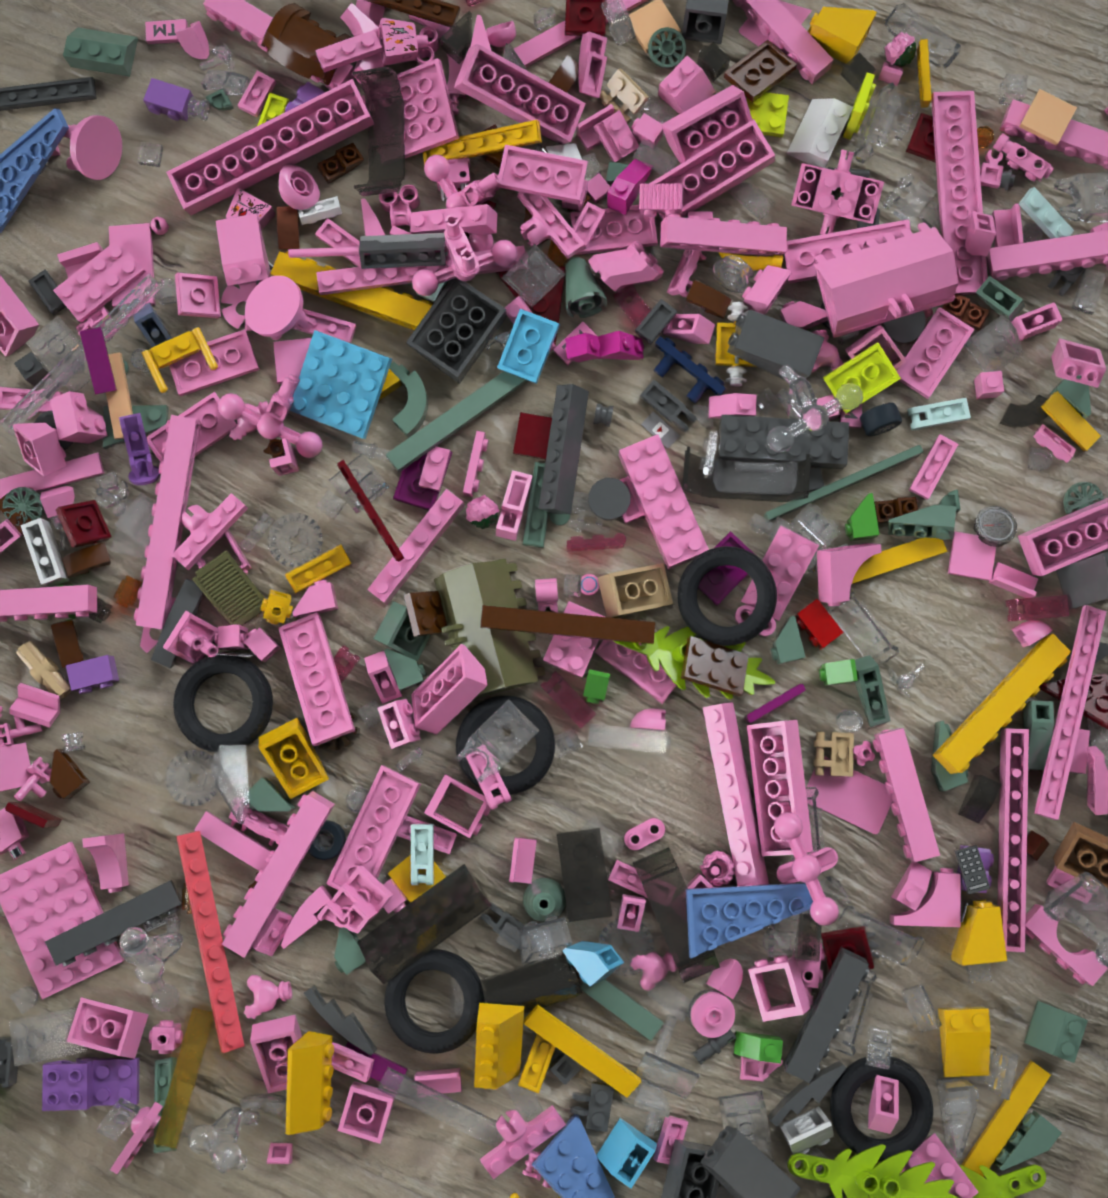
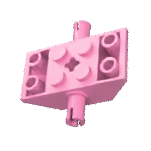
M841 150L837 169L834 170L805 163L801 164L791 205L821 212L825 215L819 234H826L827 227H829L827 234L833 233L836 219L839 217L871 224L874 222L884 181L851 174L849 170L854 152L849 151L845 160L847 151ZM839 188L842 196L835 200L831 192Z

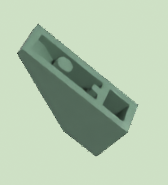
M870 655L856 659L858 681H855V685L869 726L874 727L891 721L879 665Z

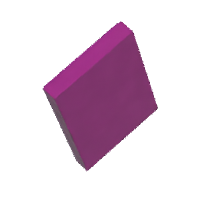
M452 452L450 453V456H449V460H448V463H447V467H446V471H445V474H444V478H445V475H446V472H447V469H448V466H449V463H450V460H451V457H452V454H453ZM426 453L402 470L393 500L429 511L438 500L440 492L419 487L427 456Z
M731 531L714 547H738L753 553ZM719 566L709 571L703 577L698 589L718 606L748 573L736 566Z

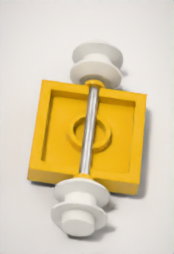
M733 302L732 305L728 306V310L732 311V314L728 315L727 318L733 323L717 322L715 365L732 366L726 370V373L730 374L726 382L734 387L742 386V383L747 381V379L743 378V374L747 373V370L743 367H757L727 352L730 346L728 340L732 333L736 331L737 326L735 323L738 316L749 309L743 302Z

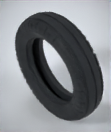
M723 546L707 550L690 562L681 576L677 599L681 616L693 633L705 641L729 646L747 642L765 629L775 611L777 590L772 573L759 557L742 548ZM725 565L739 567L748 573L754 581L757 590V602L752 614L744 622L731 627L719 626L709 621L701 612L697 601V591L703 577L712 569Z
M217 655L212 658L206 657L193 664L181 677L174 694V715L185 737L199 748L215 753L238 751L252 744L266 729L273 710L272 690L263 672L249 660L240 656ZM221 673H230L240 677L247 684L252 695V710L249 718L240 728L226 734H217L206 729L198 720L194 707L196 693L200 686L208 678Z
M496 696L480 702L465 716L457 733L456 753L464 774L473 784L481 789L465 757V754L475 750V741L480 728L489 719L499 715H513L524 720L534 732L536 752L532 762L522 772L512 776H501L509 794L514 795L532 788L546 775L554 758L555 737L549 720L533 703L515 696ZM497 788L491 791V793L499 795L500 791Z
M424 950L406 958L392 973L385 991V1012L392 1030L406 1045L424 1053H445L466 1043L476 1032L479 1003H485V994L477 972L465 959L446 950ZM423 971H443L452 976L462 989L464 996L462 1016L458 1023L447 1031H426L416 1025L408 1014L405 1002L407 988L412 979Z
M872 1055L853 1062L841 1074L832 1090L830 1112L837 1134L857 1154L871 1147L884 1144L886 1148L878 1161H884L906 1150L914 1152L926 1139L933 1121V1100L925 1080L911 1065L892 1056ZM876 1075L899 1080L906 1087L912 1102L911 1117L906 1127L897 1135L886 1139H876L863 1134L856 1127L851 1113V1104L855 1092L864 1082L875 1078Z

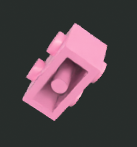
M407 699L397 700L377 708L391 749L421 740L419 735L420 729L415 727L412 715L413 709Z

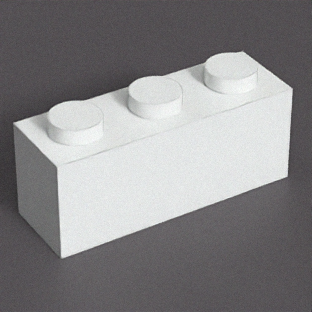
M39 518L21 525L41 585L54 587L70 581L67 577L50 522Z

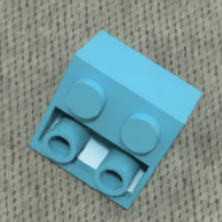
M580 941L563 950L568 963L577 969L581 980L588 984L589 987L606 979L624 963L614 948L608 944Z
M620 1118L596 1156L612 1176L629 1188H632L656 1151L657 1143Z

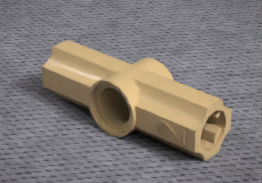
M28 641L18 648L16 654L30 669V674L38 683L44 685L50 693L58 695L60 700L71 693L70 684L58 672V666L50 658L45 657L32 641Z

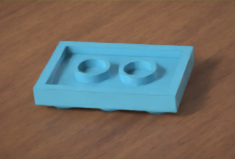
M520 309L497 368L537 384L560 324Z

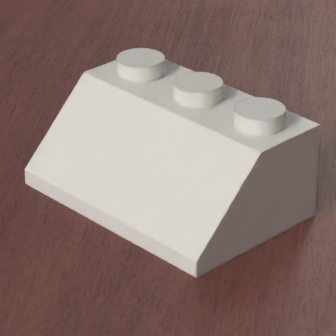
M835 98L812 99L787 151V155L810 165L825 168L849 119L853 106Z

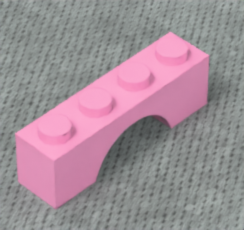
M488 204L411 212V234L444 233L447 228L445 218L451 214L457 216L459 226L462 227L464 232L475 235L497 233V212Z
M1035 904L1026 914L1025 935L1032 940L1035 938L1039 941V947L1048 955L1052 953L1057 958L1056 963L1063 969L1067 970L1069 968L1074 973L1072 977L1082 985L1086 983L1093 986L1108 969V964L1096 953L1088 949H1083L1079 952L1066 951L1060 945L1057 938L1059 920L1042 905Z

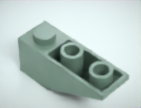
M932 505L889 519L888 535L938 538L941 540L953 539L956 506Z
M1032 700L1026 703V706L1023 708V729H1029V770L1045 769L1054 727L1052 701Z
M944 721L935 723L933 754L952 735L949 725L945 724ZM932 756L931 772L939 791H946L968 782L967 777L969 774L967 770L963 773L950 774Z
M1033 1111L1025 1116L1021 1128L1013 1132L1009 1138L1008 1145L995 1158L994 1164L1003 1171L1049 1151L1062 1132L1039 1113Z

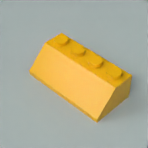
M479 1003L474 1088L498 1089L520 1075L524 1006Z
M308 1031L288 1048L285 1132L287 1135L321 1129L331 1119L332 1108L330 1107V1099L333 1094L331 1078L334 1071L331 1065L334 1053L332 1035Z

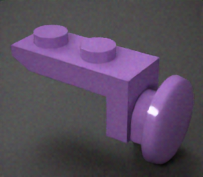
M137 413L119 417L132 470L128 475L130 482L135 485H148L155 482L160 477L159 468L153 466L141 414Z

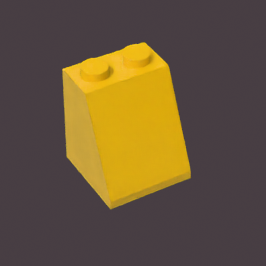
M823 7L819 14H814L808 33L831 57L850 66L867 37L877 12L864 9Z
M974 900L973 905H967L951 954L952 961L962 966L1007 961L1000 906L993 905L991 901L986 902V900Z

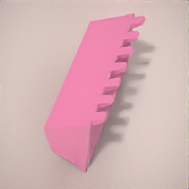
M926 223L918 224L920 232L914 234L909 228H904L900 230L902 237L895 239L891 233L883 235L885 243L878 244L872 238L866 240L868 248L862 250L857 244L849 246L851 253L846 255L840 249L832 251L833 259L826 260L823 254L815 256L817 264H814V269L833 338L954 301V294L959 284L954 253L939 234L936 227L929 228Z

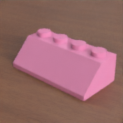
M731 85L661 124L667 143L680 164L752 121L744 91Z
M0 275V350L7 357L33 338L39 324Z
M460 644L411 694L416 728L437 735L486 688L485 668L465 645Z

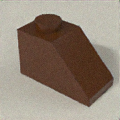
M56 749L54 751L50 783L54 787L52 790L59 798L71 799L88 785L90 781L64 749Z

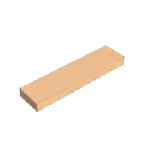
M120 352L108 354L117 390L106 392L114 439L116 440L124 438L119 417L133 414L123 357Z

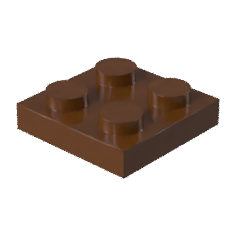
M426 591L405 594V603L414 637L442 634L441 628L446 627L447 624L439 592Z

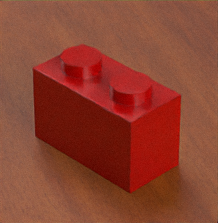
M818 599L794 615L798 628L801 631L805 630L810 636L808 637L809 642L813 647H818L820 650L844 633Z

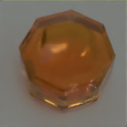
M980 126L977 129L978 148H987L994 140V131L988 126Z

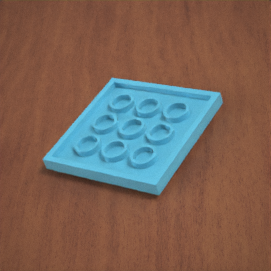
M314 330L299 376L300 381L293 394L294 402L290 411L366 439L392 358Z

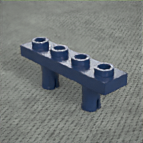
M660 336L657 339L655 347L662 351L665 356L655 367L654 372L663 378L674 364H678L696 378L697 383L686 395L690 401L696 404L706 390H711L717 396L725 393V383L717 376L711 377L707 373L709 370L700 363L696 365L692 362V357L684 350L678 351L675 348L676 344L669 338L663 339Z

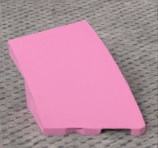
M361 865L355 870L349 880L340 887L332 900L323 907L316 918L321 921L325 919L333 922L335 926L347 928L349 931L358 934L379 913L393 894Z

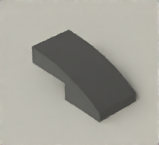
M555 1047L549 1069L566 1085L581 1068L572 1058Z

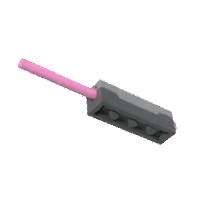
M444 233L360 236V245L355 247L288 250L289 258L360 255L361 269L446 265V252L450 256Z

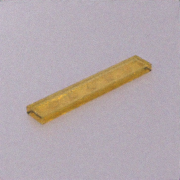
M192 1008L154 1140L155 1145L174 1149L178 1147L214 1016L212 1011Z

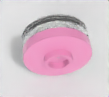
M706 989L697 993L690 1001L688 1018L701 1035L716 1038L727 1033L732 1027L735 1020V1009L731 1001L723 993L715 989Z

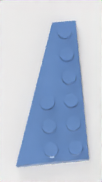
M54 108L0 154V233L6 227L69 129L59 109Z
M789 883L686 889L689 957H696L698 954L747 936L768 925L776 924L785 918L810 910L813 900L806 884Z
M574 1114L568 1120L566 1126L558 1132L532 1163V1166L561 1198H615L579 1115Z

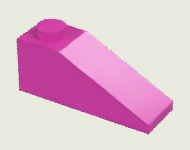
M635 158L616 177L608 190L607 208L626 215L640 192V184H645L654 166Z

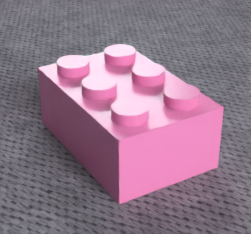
M570 601L564 611L567 614L605 617ZM554 635L543 658V662L582 679L599 639Z

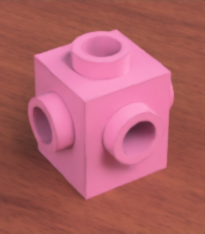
M173 1020L160 1021L159 1024L152 1027L149 1033V1043L152 1044L151 1050H159V1054L172 1053V1050L178 1048L183 1040L181 1023H173Z

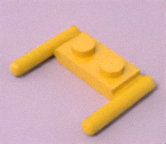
M199 327L142 352V356L161 393L167 392L168 388L160 374L159 368L167 367L198 353L199 350L202 351L211 370L218 368L216 360Z

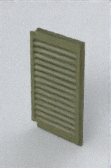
M227 550L195 572L197 576L193 577L192 580L229 625L243 626L262 612L260 608L265 597Z

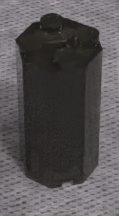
M564 952L481 979L483 995L487 1003L524 1006V1014L531 1012L537 1004L544 1008L583 994L577 978L576 968L568 963Z

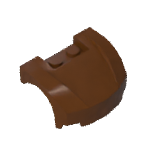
M296 3L284 6L275 14L270 22L261 46H266L268 48V55L293 72L308 79L311 76H316L323 79L325 85H330L336 69L324 72L315 50L352 37L346 33L336 37V33L319 27V23L309 19L311 12Z

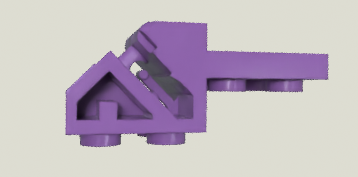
M98 1057L77 1058L76 1062L59 1060L43 1064L42 1111L87 1110L92 1106L137 1105L139 1103V1058L98 1059Z

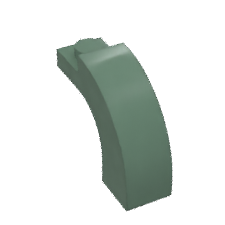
M392 362L389 369L400 379L402 385L408 391L406 406L392 420L409 438L419 430L425 420L428 410V397L424 384L415 370L408 376L409 371L402 364L398 366L395 362Z

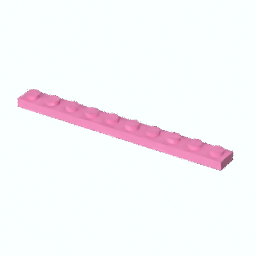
M524 245L516 246L517 257L510 266L501 267L492 264L481 268L476 275L527 268ZM491 250L477 251L474 254L477 257L491 252ZM446 255V265L367 269L353 267L316 272L319 294L325 295L412 283L414 274L419 270L428 269L437 272L452 266L453 261L451 256Z
M1088 605L1082 607L1034 814L1053 820L1059 819L1107 612Z

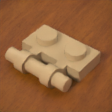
M617 69L606 84L611 90L609 95L604 90L600 93L602 104L605 107L612 104L614 113L620 110L627 124L631 121V118L627 115L629 110L633 114H637L649 99V96L622 69ZM617 97L624 103L621 108L614 102Z
M816 732V740H814L816 755L815 760H813L815 775L824 776V767H830V776L853 777L854 733L832 732L831 741H824L825 732ZM824 748H830V760H824Z

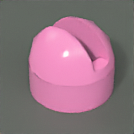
M155 217L152 219L151 229L155 234L163 235L168 231L169 226L164 218ZM157 222H159L161 229H157Z

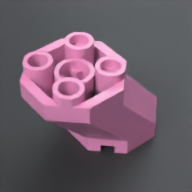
M638 241L624 250L596 254L588 260L595 273L599 272L602 281L613 291H618L619 293L627 286L657 281L664 273V270L657 264L658 260L651 253L647 255L644 252L645 248Z

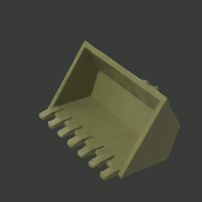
M506 559L471 563L444 572L434 579L447 624L441 630L442 633H448L449 639L444 641L445 646H451L454 652L460 644L465 645L485 668L487 686L473 700L538 682L537 677L546 674L544 667H534L533 659L540 658L541 654L538 649L530 651L528 642L536 640L535 633L480 628L482 605L517 609L527 605L525 597L516 598L514 590L522 588L521 581H511L510 573L518 570L516 563L507 564Z

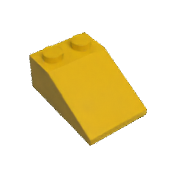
M298 717L259 737L258 747L290 799L329 780L315 748Z
M938 1008L944 1077L989 1076L991 1038L989 1008Z

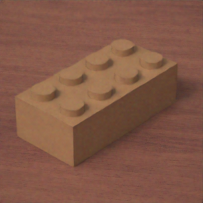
M1073 822L1053 856L1056 868L1108 892V837Z

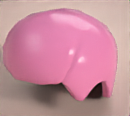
M509 21L487 28L486 34L489 44L501 48L513 42L516 37L514 22Z

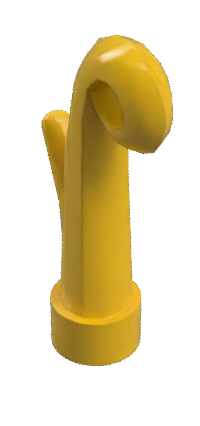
M718 252L724 260L736 265L746 266L738 271L739 275L760 269L764 270L767 265L782 268L783 255L754 256Z

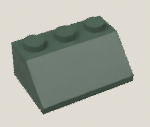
M78 27L67 36L63 57L70 67L130 77L138 38Z

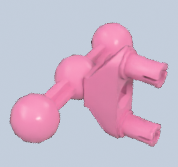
M433 155L425 162V175L431 181L438 182L448 198L446 202L447 209L481 205L494 197L496 191L500 189L497 187L500 184L499 174L492 173L483 180L473 181L458 192L448 176L450 166L445 157ZM469 233L468 241L473 252L492 249L494 240L491 234L475 235Z
M453 214L448 215L445 218L447 228L444 231V236L453 261L452 266L437 272L428 269L419 270L412 278V287L419 295L429 296L436 292L438 284L454 278L463 282L470 281L475 278L481 268L492 264L501 267L510 266L517 257V249L511 241L499 240L493 245L491 252L476 257L464 230L459 226L457 216Z
M289 374L288 378L285 377L279 391L273 394L263 415L245 407L243 399L237 394H225L218 402V411L225 419L237 420L241 418L257 426L260 435L266 439H276L277 437L287 439L290 443L296 445L298 453L305 458H314L322 451V440L316 433L309 431L300 434L284 426L283 421L293 405V394L300 381L298 377Z
M782 813L775 820V833L782 840L788 842L795 859L779 866L776 873L777 878L783 884L799 881L805 883L813 900L810 907L812 919L819 925H831L838 918V905L834 900L825 896L818 877L820 873L836 865L838 861L837 852L833 848L824 847L807 854L800 838L803 829L801 819L794 813Z

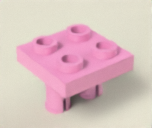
M185 611L163 648L192 664L201 660L205 654L212 658L217 656L216 654L219 652V648L212 644L218 628Z

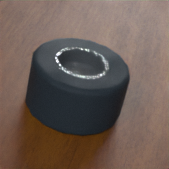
M891 402L864 412L860 416V421L867 436H876L899 426L902 423V418L896 404Z
M326 820L308 850L309 854L320 860L332 859L339 855L346 842L345 832L342 827L334 821Z

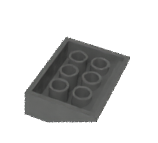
M454 278L449 281L406 344L460 384L507 318V312L504 307L466 282Z

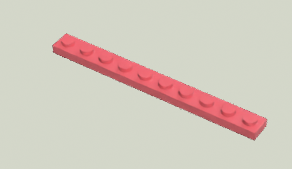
M194 831L176 837L220 1050L222 1053H226L245 1045L224 945H222L223 939L200 831Z

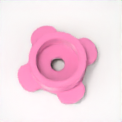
M863 741L862 745L859 744L853 748V758L859 766H864L865 762L873 761L875 758L869 741Z

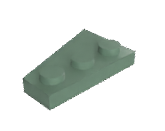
M167 405L132 406L133 414H141L146 435L155 432L168 421ZM104 406L103 418L106 424L107 437L103 438V448L107 449L114 444L124 443L125 441L124 438L114 439L109 407Z

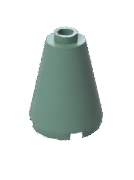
M579 257L571 258L566 264L567 314L571 317H574L573 314L579 315L580 318L598 314L602 311L601 307L603 305L606 307L607 305L606 296L586 261Z
M551 878L536 879L527 886L524 892V908L528 915L537 921H552L558 918L565 909V891L557 881ZM547 900L548 905L542 906L540 901Z

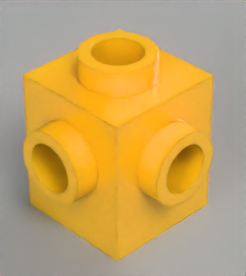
M270 589L268 598H263L260 611H263V618L271 624L278 625L279 622L284 624L285 619L290 618L293 606H290L291 595Z

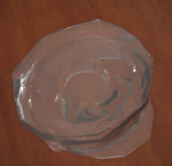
M725 256L722 260L713 264L714 279L731 292L742 293L747 288L749 279L754 276L752 268L736 256Z

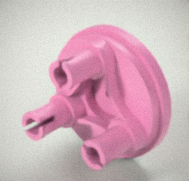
M92 115L84 118L77 125H68L69 129L63 136L70 139L71 156L66 161L67 168L79 171L85 177L94 180H102L109 177L116 170L122 155V138L116 124L105 116Z
M272 276L263 280L252 290L247 299L245 318L249 327L259 335L271 337V339L276 341L295 324H298L305 331L312 328L308 322L314 325L313 320L305 315L303 310V296L300 288L288 277Z

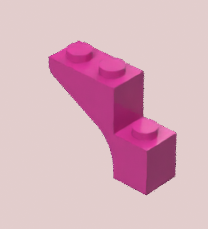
M615 331L601 336L583 333L565 338L567 359L580 363L593 359H644L642 338L622 331Z

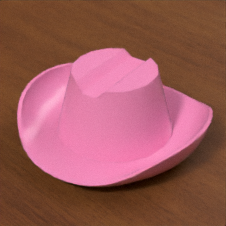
M286 164L282 167L279 174V192L284 202L298 210L313 207L319 201L320 191L312 175L297 165Z

